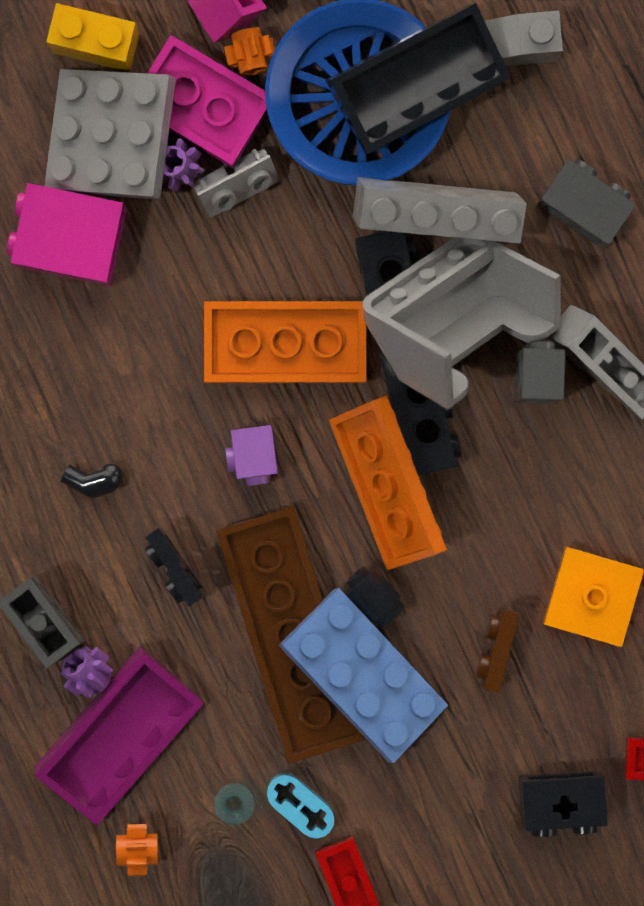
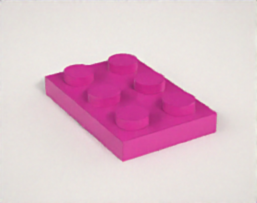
M170 35L147 73L166 74L176 78L169 130L234 168L268 113L265 90Z

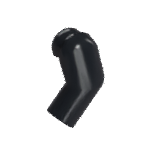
M109 463L104 465L103 470L88 475L78 468L69 465L60 482L89 498H97L114 492L120 486L119 481L123 478V472L117 465Z

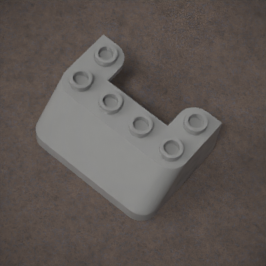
M454 237L366 296L363 300L364 321L398 379L446 409H449L468 393V380L466 376L452 368L453 365L502 330L522 341L530 343L547 338L561 327V275L496 241Z

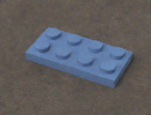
M339 588L333 589L278 645L388 763H394L448 706L439 694Z

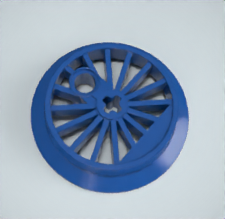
M339 0L318 7L299 19L286 32L277 45L270 60L265 83V99L269 120L276 137L286 152L298 164L316 176L345 185H357L358 177L392 180L410 171L424 160L441 138L447 125L450 111L420 126L412 138L408 134L399 137L398 139L404 146L396 152L390 153L388 147L391 142L371 152L381 153L383 158L366 162V154L357 140L358 162L340 160L351 130L346 120L333 156L331 157L317 149L345 118L332 93L290 95L293 79L331 92L325 81L326 79L304 71L318 66L325 74L332 77L339 72L327 60L335 57L341 71L349 68L343 55L344 52L352 49L354 65L361 61V44L374 39L369 57L379 51L383 37L396 43L426 26L405 10L379 0ZM332 103L296 121L291 109V105ZM336 113L311 142L300 131V129Z

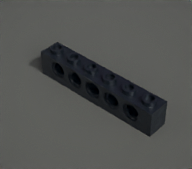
M384 231L355 238L354 244L366 296L386 283L380 277V269L384 265L395 264L403 272L412 266L411 261L417 260L413 237H405V234L402 232ZM377 343L391 407L396 414L397 423L406 446L411 453L417 474L422 475L457 467L456 458L462 457L457 433L450 435L446 420L453 418L452 408L446 409L430 398L420 404L412 402L407 396L408 385L398 379ZM429 420L437 426L438 436L434 442L423 443L417 438L416 427L419 422Z

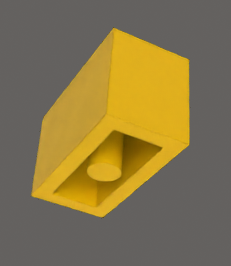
M56 3L46 43L54 54L131 72L140 33L136 22Z

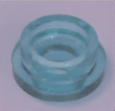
M239 783L223 786L216 794L214 800V809L217 816L223 822L232 825L247 821L255 807L252 792L246 786ZM232 796H237L242 801V807L238 810H232L228 807L227 800Z

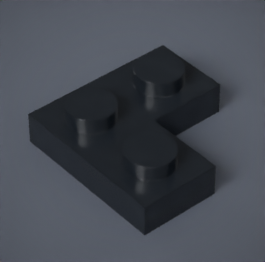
M162 527L145 537L150 544L145 550L157 568L164 565L168 570L165 573L170 580L164 584L178 604L185 601L188 607H190L207 594Z

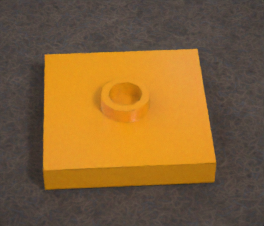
M565 546L543 624L622 647L644 569Z

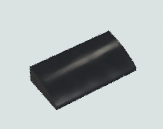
M472 3L333 75L325 81L364 152L369 154L505 82L511 76L477 4Z

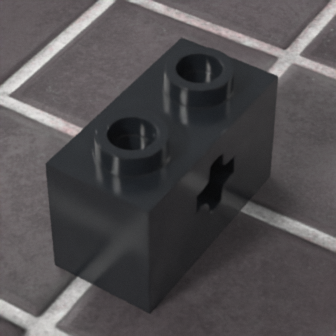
M599 771L518 776L521 825L525 831H532V836H554L557 834L556 829L572 828L574 834H592L597 832V826H608L605 779ZM565 796L573 805L566 806L565 813L561 814L553 805L559 804L560 797Z

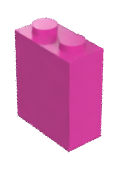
M27 183L25 193L20 192L16 201L15 216L20 217L17 233L11 232L8 239L7 256H11L10 263L21 269L111 287L127 208L122 202Z

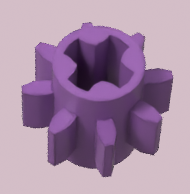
M182 139L177 140L176 146L167 145L162 183L168 181V188L174 192H178L180 184H187L194 188V179L197 177V174L204 173V169L196 161L201 156V152L195 147L188 150L187 143ZM183 160L182 166H176L173 170L174 164L179 165Z
M83 645L81 649L71 651L65 657L60 673L68 679L64 687L76 696L82 693L87 698H91L92 694L101 693L108 686L111 672H113V669L106 664L109 656L97 647L91 650L86 645Z

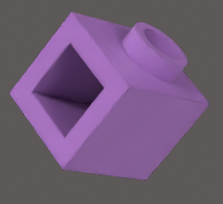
M272 425L231 430L233 447L225 448L228 472L236 471L237 479L246 478L247 486L271 483L270 475L278 474Z

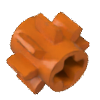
M258 27L242 29L231 34L233 45L224 46L228 66H231L232 69L239 68L241 76H252L267 71L269 67L268 59L272 58L275 51L273 38H270L269 35L262 36L261 29Z
M127 824V835H116L117 866H127L128 876L147 875L148 865H158V834H148L147 824Z

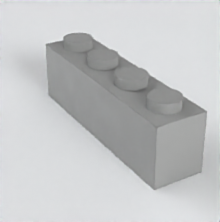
M358 177L353 219L360 229L521 243L527 203L516 192Z

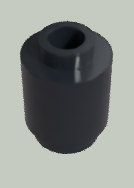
M363 566L346 581L350 588L346 591L345 595L371 623L376 622L381 628L391 622L405 607L399 600L401 595L376 567L367 571Z

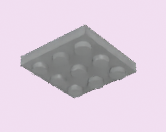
M60 69L44 187L78 194L160 200L176 78L166 74Z

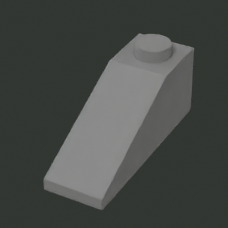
M559 11L524 13L485 20L506 66L557 62L563 52Z
M570 305L561 315V327L547 338L551 342H555V346L559 350H565V356L637 417L643 419L644 364L594 315Z

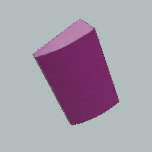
M140 645L110 679L108 686L95 696L34 766L35 777L91 822L98 825L202 707L204 702L176 675Z

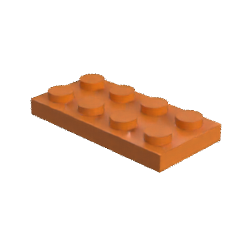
M204 301V383H366V323L363 315V301Z
M387 395L329 419L386 569L390 570L446 551L447 548L443 541L441 530L436 523L427 500L426 491L420 482L411 453L406 446L397 423L396 414L390 405Z

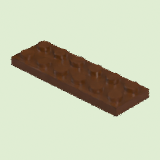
M294 506L216 530L288 764L366 740L278 646L323 601Z

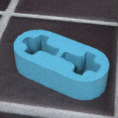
M280 773L271 779L268 785L267 797L274 809L310 838L318 839L330 833L334 826V813L331 806L292 773ZM289 782L294 785L292 793L300 800L298 805L288 798L283 799L282 802L277 799L278 789L275 786L279 783L283 786L288 785ZM307 806L314 813L322 809L325 811L323 820L326 825L321 827L316 824L312 828L307 825L309 816L301 809Z

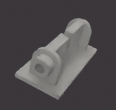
M264 148L258 152L256 149H253L251 152L240 157L233 168L235 173L229 176L224 167H221L198 179L200 183L196 184L194 189L209 218L230 210L234 205L267 190L270 186L281 181L270 155L267 154Z

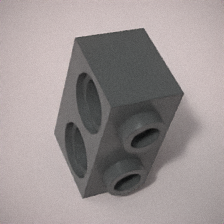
M532 341L530 345H526L525 348L515 354L514 402L554 404L564 400L565 350L555 349V342Z

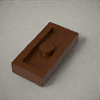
M500 607L498 616L493 614L490 616L486 631V638L492 639L488 655L481 654L476 671V677L482 679L480 686L485 690L500 693L519 613Z

